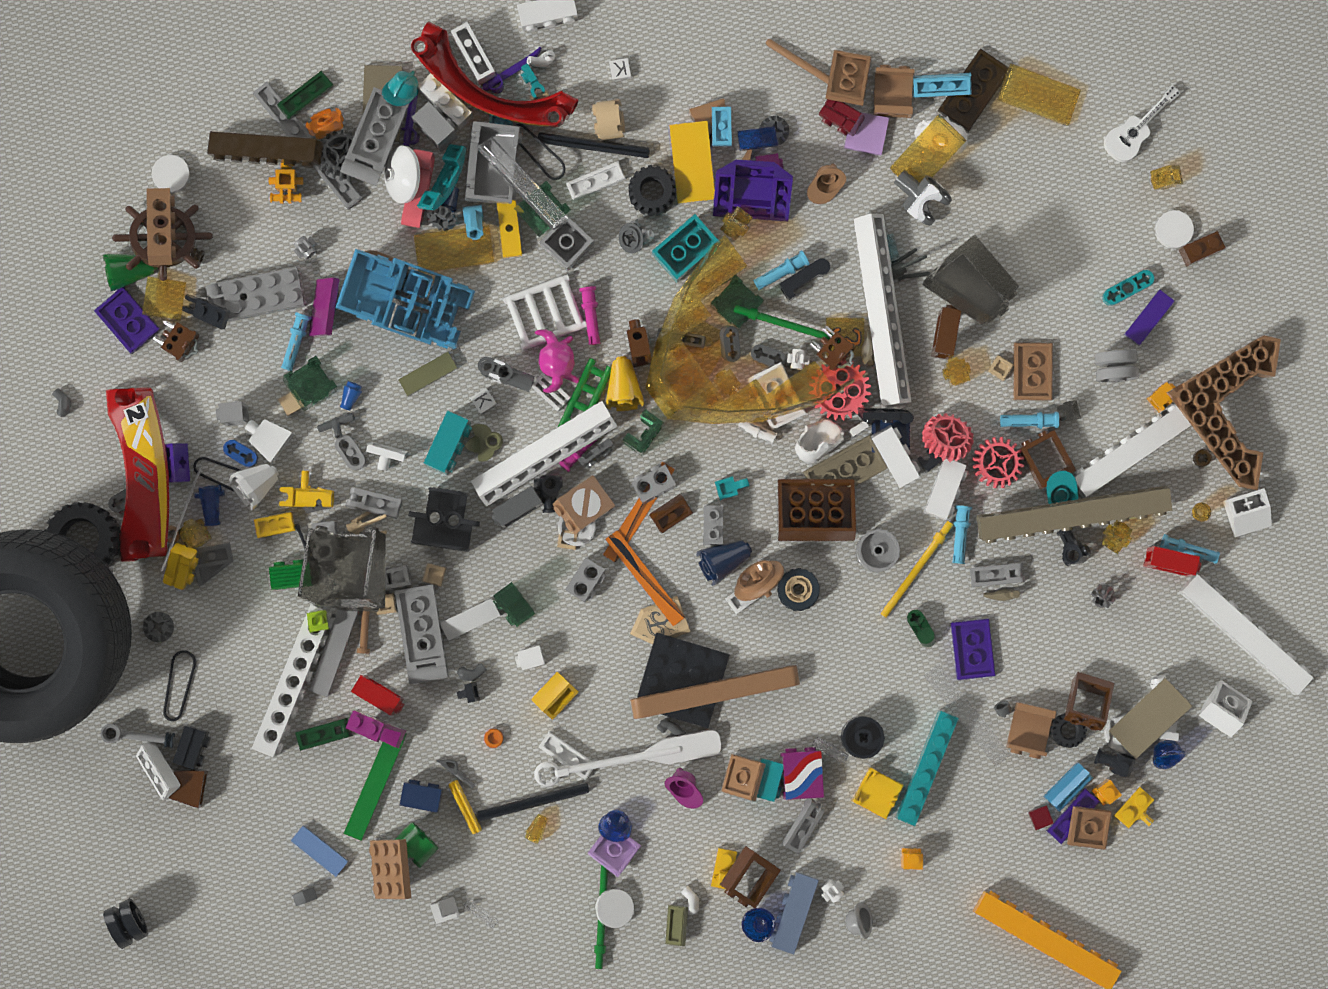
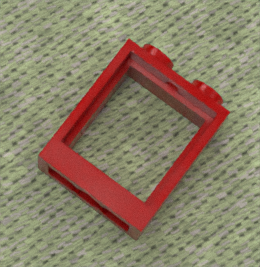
M1153 546L1147 548L1143 567L1190 577L1196 576V573L1200 572L1201 562L1199 561L1200 556Z
M360 675L351 690L353 694L390 716L395 715V713L399 714L405 705L402 703L403 697L366 675Z

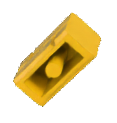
M176 543L170 550L162 582L180 590H184L187 585H191L195 574H192V570L196 568L199 560L196 558L197 550Z

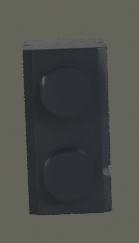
M185 725L173 763L194 770L198 769V766L201 767L205 758L202 755L204 748H208L211 737H208L209 732Z

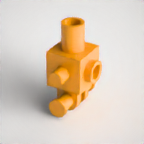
M281 163V169H275V177H269L268 179L269 185H275L277 192H280L279 194L270 193V203L280 202V204H284V201H288V204H292V202L302 203V193L293 194V192H297V185H304V177H297L295 169Z

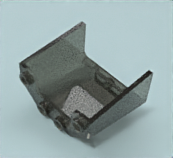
M973 235L948 255L938 267L928 274L922 283L925 288L981 325L986 322L990 323L997 315L1003 316L1009 310L1008 301L1018 294L1016 290L1019 288L1015 280L976 235Z
M325 526L308 528L298 597L316 606L336 607V610L378 612L379 608H385L386 534L380 532L379 528L372 526L367 527V529L359 532V534L349 531H343L342 534H334L328 531V528Z

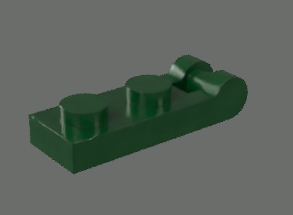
M348 718L295 732L300 751L352 737V731L346 729L349 721ZM340 726L342 733L336 734L335 727Z

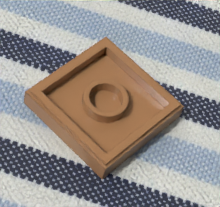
M731 754L721 792L756 802L766 764Z
M1073 806L1067 844L1106 850L1112 812L1110 810Z

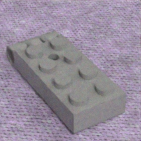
M374 87L340 172L377 186L409 104L394 106L384 99L382 90ZM368 146H373L374 149L371 150Z
M297 267L206 286L208 301L230 311L227 322L305 307ZM243 295H247L246 300H241Z
M434 585L396 590L395 596L409 684L448 678ZM422 641L427 643V647L424 649L420 646Z

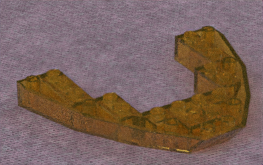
M726 235L710 247L675 295L655 344L645 387L667 419L708 424L763 422L822 404L836 394L837 391L815 361L768 394L758 380L755 379L724 400L681 340L712 317L702 303V300L748 268Z

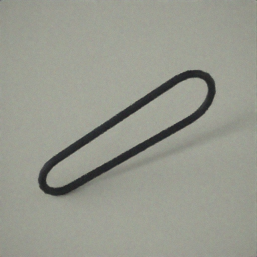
M516 124L515 126L523 127L557 160L560 161L563 167L562 174L559 177L550 176L546 172V170L539 164V162L532 156V154L524 147V145L522 143H518L522 147V149L530 156V158L537 164V166L544 172V174L548 178L552 180L561 179L564 176L566 169L562 159L558 157L525 125Z
M199 457L195 460L193 465L194 471L196 473L198 472L196 464L200 460H207L235 471H242L241 469L232 467L230 465L215 461L207 457ZM199 473L200 476L234 492L233 488L205 474Z
M187 650L177 652L171 660L163 709L164 717L171 722L181 718L196 667L195 656ZM187 653L193 659V667L178 717L171 719L166 715L174 660L179 654Z

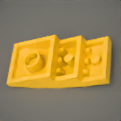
M701 121L669 125L678 204L714 200L715 190L708 122Z

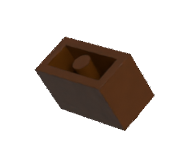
M1216 231L1179 249V252L1186 267L1223 251L1226 247L1219 232Z

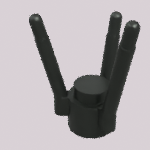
M917 248L891 262L893 280L898 278L901 281L908 278L936 275V271L904 275V273H907L906 267L927 258V255H923L909 262H902L917 252Z

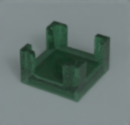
M547 181L514 208L538 237L542 236L571 210L566 203L562 205L551 193L552 187Z
M735 275L721 294L712 300L710 307L739 331L749 319L748 316L735 313V305L748 309H759L764 304V299L758 294L755 295Z
M317 356L309 359L306 365L295 372L290 371L283 376V382L304 412L334 394L337 390L335 382L333 380L330 381L322 370L321 362Z
M646 409L641 413L640 420L650 429L646 428L640 436L642 440H638L630 433H627L622 440L624 445L641 457L664 426L662 420Z

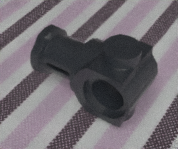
M545 474L534 479V488L540 492V497H543L544 509L542 513L555 512L553 503L557 500L556 496L559 495V490L563 487L561 476L556 477ZM549 478L552 483L549 488H546L545 481Z
M1059 530L1056 534L1060 536L1064 544L1062 553L1064 564L1070 566L1086 562L1091 554L1090 548L1086 544L1083 545L1080 540H1076L1072 530ZM1075 551H1077L1079 554L1077 560L1074 557Z
M1099 747L1094 764H1103L1108 766L1112 773L1130 778L1136 759L1121 752L1111 754Z

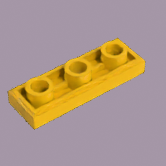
M512 200L511 204L497 203L503 258L522 256L516 200ZM508 226L513 227L511 232L506 231Z

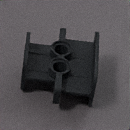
M429 487L426 513L409 511L408 514L409 517H415L411 543L469 552L472 526L480 527V522L464 519L468 493ZM434 512L440 515V519L436 523L430 521V515ZM452 515H457L459 518V522L455 526L449 524V518Z

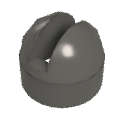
M1000 701L994 707L1000 717L1005 718L1007 714L1010 715L1011 706L1008 701Z

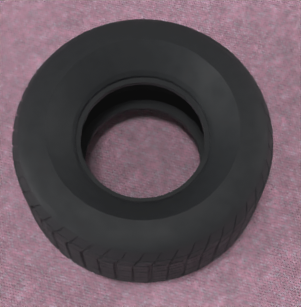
M34 529L5 531L0 533V595L17 593L39 600L53 612L61 626L64 637L63 656L58 668L53 673L39 677H26L12 673L0 665V742L32 743L41 741V739L46 740L53 738V736L56 737L72 729L87 718L108 697L119 682L127 664L126 660L129 658L132 624L126 597L116 577L106 564L88 548L63 535Z

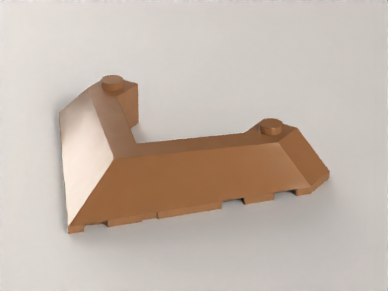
M1265 335L1166 392L1239 487L1258 490L1263 452L1247 449L1244 443L1240 442L1236 435V430L1222 413L1223 409L1219 403L1254 376L1260 378L1275 377L1281 339Z

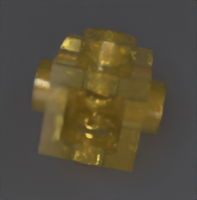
M737 206L732 213L727 212L722 219L724 224L720 230L733 240H736L740 235L743 237L749 230L748 224L753 217Z
M1116 520L1112 525L1108 524L1103 532L1105 537L1101 544L1118 554L1123 547L1126 548L1131 542L1132 538L1130 535L1133 529L1128 527L1127 524Z

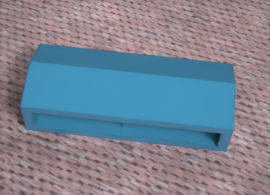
M1077 762L1043 797L1060 812L1093 777Z

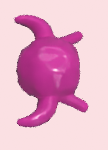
M540 329L535 331V334L544 337L547 345L540 350L538 361L540 369L546 376L552 377V384L543 389V392L552 393L560 389L563 378L578 383L579 378L571 374L575 364L572 348L567 345L573 341V337L570 335L558 341L556 335L549 330Z

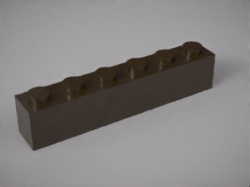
M210 131L207 154L214 157L213 160L224 162L225 159H231L232 162L237 163L249 160L248 162L253 164H260V161H264L269 165L284 163L286 166L295 167V164H302L303 167L313 168V165L321 164L323 143L314 138Z

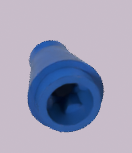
M348 381L344 385L340 407L351 411L362 393V386Z

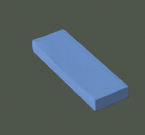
M304 825L291 840V842L335 877L338 876L349 862Z

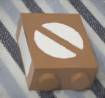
M592 475L558 498L553 503L557 515L564 519L567 529L576 535L610 512L615 507V504Z

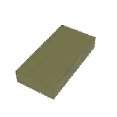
M668 905L665 944L685 946L688 907Z

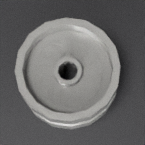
M1118 350L1095 354V364L1100 367H1107L1096 371V381L1117 383L1138 379L1139 368L1126 366L1138 361L1137 351Z
M881 529L872 530L863 535L856 546L858 562L863 568L871 572L878 573L888 570L895 565L900 554L899 543L895 536ZM880 547L881 554H876L875 548Z

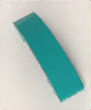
M449 144L442 157V161L445 164L431 191L423 193L417 205L418 208L434 211L446 201L461 174L466 154L465 146Z

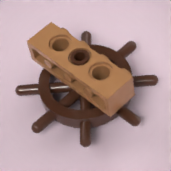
M147 188L146 210L139 213L132 206L125 208L126 212L134 218L129 234H114L112 236L114 242H130L132 251L136 255L126 264V268L132 270L142 261L149 266L159 268V278L161 281L167 280L168 267L176 266L183 261H186L195 269L199 268L200 263L190 254L195 247L196 240H211L213 234L211 232H195L190 217L199 210L198 205L194 204L188 210L182 212L174 208L175 196L171 195L170 188ZM183 225L187 233H175V231ZM143 226L147 229V234H139ZM186 240V243L181 248L174 241ZM138 241H147V246L143 249Z

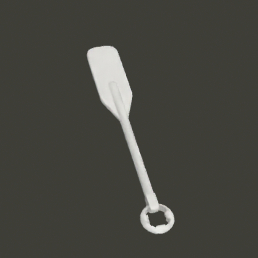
M705 730L668 737L660 740L643 752L571 766L559 767L554 762L545 761L536 767L534 777L540 785L550 787L555 785L560 777L571 773L628 762L649 760L672 764L714 756L721 750L720 736L715 730ZM550 766L554 767L556 778L554 780H546L545 782L541 781L542 776L539 770L542 767L543 769L550 768Z

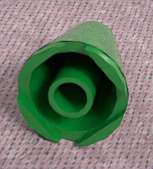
M103 254L110 292L155 274L154 270H157V267L149 266L141 261L132 270H128L126 264L136 255Z

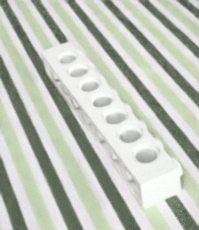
M310 605L307 613L322 611L324 609H321L314 605ZM327 611L329 629H331L335 619L333 618L334 613ZM307 614L252 746L253 750L271 757H276L277 754L280 755L284 747L282 740L284 736H288L291 730L289 725L291 718L295 719L299 708L296 707L298 701H302L306 693V690H304L306 682L309 683L313 676L311 669L314 664L317 665L321 656L318 653L320 647H324L328 636H326L327 630H322L319 633L309 632ZM308 640L314 643L312 651H307L305 648V643ZM301 658L307 661V666L304 669L298 667V660ZM293 676H297L300 680L297 687H293L290 683ZM286 694L292 697V702L289 705L283 702V697ZM278 712H282L285 715V720L282 723L276 720ZM271 730L277 732L278 736L275 741L270 740L268 737Z

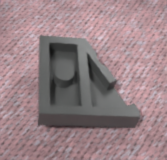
M608 438L593 448L587 455L580 457L578 461L583 468L586 466L590 468L598 462L596 459L599 456L603 455L605 457L613 451L611 448L614 446L613 442Z
M230 542L196 549V558L199 559L195 568L198 586H202L234 561Z

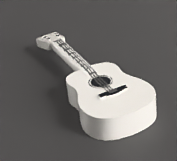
M1171 85L1163 95V98L1142 119L1131 116L1122 126L1111 130L1104 139V148L1107 153L1121 163L1132 160L1138 153L1141 143L1150 135V129L1147 124L1168 102L1170 103L1179 96L1180 92Z

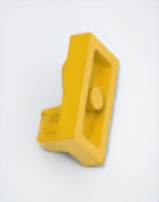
M718 848L711 887L725 889L720 883L736 861L737 851Z

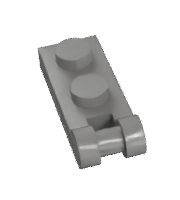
M351 487L349 493L351 496L346 502V507L378 515L386 514L387 517L394 519L398 518L402 499ZM358 497H363L361 503L357 502Z
M1023 563L970 568L971 587L1025 582V576L1022 575ZM1009 570H1014L1015 577L1010 578Z
M811 798L806 799L804 808L781 844L799 854L823 816L825 806L820 803L816 804L815 800Z

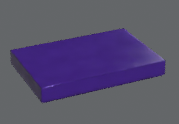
M125 287L118 289L94 310L130 354H133L161 330Z
M989 619L950 623L957 680L996 676Z

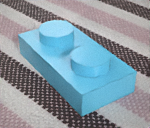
M712 107V146H732L731 107Z

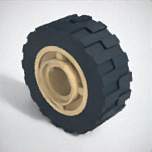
M791 569L784 573L778 583V597L786 608L793 611L809 609L816 603L819 597L820 585L818 579L812 572L806 569ZM795 585L803 586L804 592L801 595L793 592Z

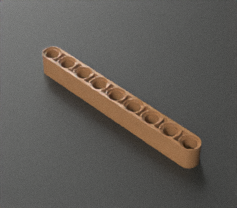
M791 665L630 699L634 719L797 686L800 685L797 665Z

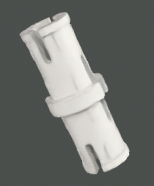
M745 417L741 419L738 426L739 429L752 434L754 438H761L770 444H773L778 434L766 429L762 424H756Z

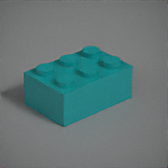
M694 214L653 249L652 256L673 280L678 283L720 246V241Z
M447 410L423 463L427 467L445 475H448L449 472L452 473L457 463L454 460L457 454L461 455L464 449L463 440L465 437L468 438L472 431L471 422Z

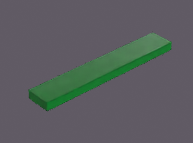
M405 733L399 748L382 742L343 834L362 841L407 733Z

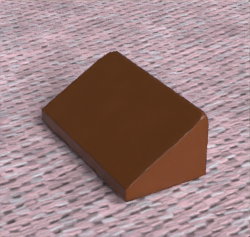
M679 494L651 512L649 516L662 534L691 515L693 511L684 497Z

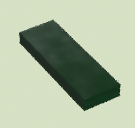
M321 70L280 101L277 107L290 120L333 88L334 84Z

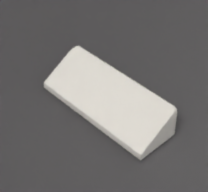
M491 598L441 622L440 625L449 641L501 615L494 600Z
M148 742L142 744L136 757L161 799L166 800L180 787V783L156 743Z

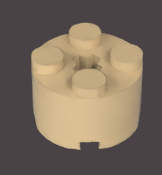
M620 99L601 101L592 105L593 115L596 116L597 123H594L595 134H598V138L601 140L625 137L623 111H619V106H622Z

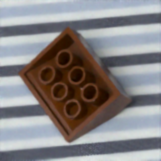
M778 479V541H855L856 509L854 479Z

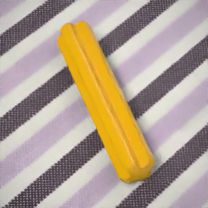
M458 780L449 783L448 786L472 834L480 832L482 828Z

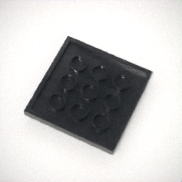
M656 632L637 697L723 680L730 654ZM716 703L661 715L709 728Z

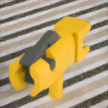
M302 471L301 488H279L281 492L288 494L286 501L279 502L280 507H303L307 513L334 507V491L321 487L311 488L309 486V471Z

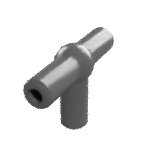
M352 413L340 418L336 417L331 421L318 425L317 428L319 432L333 428L335 438L339 439L342 437L341 425L354 421L355 417Z

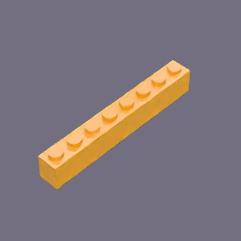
M990 890L989 893L983 891L973 909L974 913L1103 988H1113L1122 972L1117 968V963L1110 959L1107 962L1100 959L1101 954L1093 949L1088 952L1083 949L1085 945L1075 939L1073 942L1066 939L1067 934L1060 930L1052 931L1049 929L1050 924L1043 920H1040V922L1033 920L1034 915L1025 910L1021 913L1016 910L1017 905L1008 900L1006 903L999 900L1000 895Z

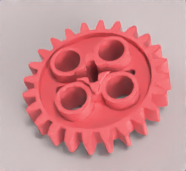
M852 361L851 367L838 368L836 371H832L829 369V366L826 367L822 364L823 371L816 370L818 377L812 376L815 383L809 384V386L814 388V390L810 391L809 394L815 395V397L811 401L818 402L815 405V409L821 407L820 414L822 415L827 412L828 419L831 415H834L835 421H837L838 416H841L842 420L845 421V415L852 419L853 412L858 415V409L864 408L862 404L869 403L865 397L871 396V393L866 391V389L871 388V385L866 384L870 379L869 377L863 378L866 371L859 372L860 365L855 368L853 367L854 361ZM840 372H846L848 374V377L845 381H839L837 379V376ZM850 380H855L852 384H849L843 389V394L838 392L830 400H826L828 396L837 392V386L843 387ZM825 383L832 385V390L828 393L822 391V386ZM852 387L859 389V393L855 397L848 394L849 389ZM837 398L843 400V405L840 408L833 406V402Z

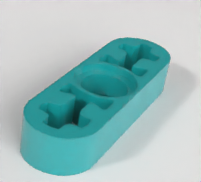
M1143 270L1108 288L1102 295L1103 302L1108 306H1113L1148 288L1154 282L1153 273L1149 270ZM1142 275L1149 277L1148 284L1142 282L1137 286L1136 282L1143 278ZM1125 283L1133 285L1132 293H1126L1123 290ZM1118 291L1120 292V294L1114 298V302L1112 299H1107V297L1109 296L1108 292H1110L1111 294H1114Z

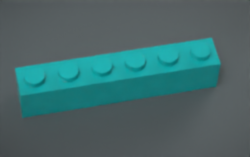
M938 710L896 814V819L916 826L959 718Z

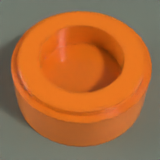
M490 729L484 735L486 745L491 748H497L503 743V733L498 729Z

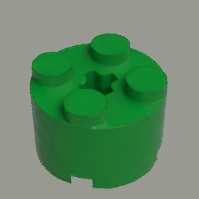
M414 822L408 824L395 838L406 839L408 859L411 858L412 862L419 868L439 849L435 842Z

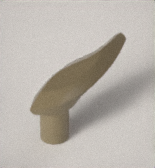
M867 329L861 355L864 365L873 366L875 362L871 358L872 338L870 330Z
M1009 589L983 593V597L998 601L1012 600L1020 596L1019 591Z

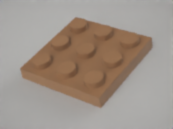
M406 839L371 840L369 852L372 858L371 872L374 880L373 892L375 899H411Z

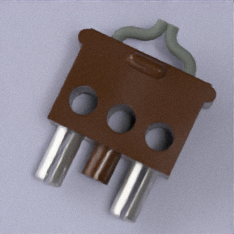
M166 319L165 321L168 323L164 322V325L171 328L172 331L164 330L162 335L167 337L166 340L158 335H155L156 338H153V340L162 345L161 348L176 357L175 359L179 362H183L185 358H189L193 354L197 355L199 352L197 349L199 333L189 330L178 322L175 324ZM194 346V350H195V351H194V352H190V350H191L192 347Z
M825 326L827 330L823 328V332L830 339L828 340L825 336L821 338L820 342L824 344L823 347L815 340L812 341L815 345L810 343V346L818 352L816 355L829 366L830 370L836 371L838 368L851 367L854 357L853 351L856 345L850 343L837 331L833 332L828 326ZM851 354V356H850V358H849V363H845L844 365L841 366V364H842V363L848 358V356Z

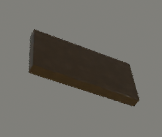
M980 48L963 72L971 73V95L947 96L937 111L945 117L948 116L949 120L962 126L969 132L1011 71V68Z

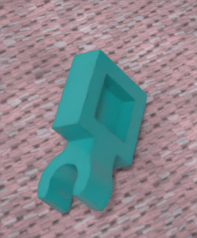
M528 63L521 67L523 73L520 75L526 84L530 83L532 86L531 95L534 99H537L535 91L540 89L545 94V88L539 83Z
M732 476L715 481L720 500L737 496V489L750 486L748 478L734 482Z

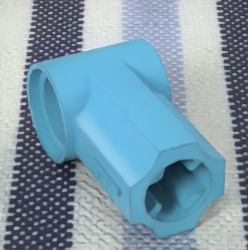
M482 204L463 207L467 237L472 240H478L484 235Z

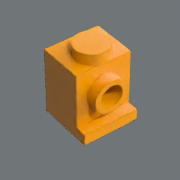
M1165 382L1146 399L1160 413L1166 409L1163 405L1167 407L1173 402L1166 392L1172 390L1175 386L1172 383Z
M1105 779L1091 790L1103 806L1105 804L1110 805L1122 796L1110 779Z
M901 848L902 869L923 870L921 848Z

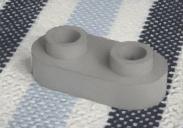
M342 435L341 438L336 440L335 448L346 465L355 471L362 469L365 466L366 459L355 441L348 435ZM344 442L349 443V447L346 449L342 447ZM359 458V463L355 465L353 459Z

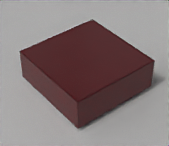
M1047 805L1028 812L1035 830L1054 824Z

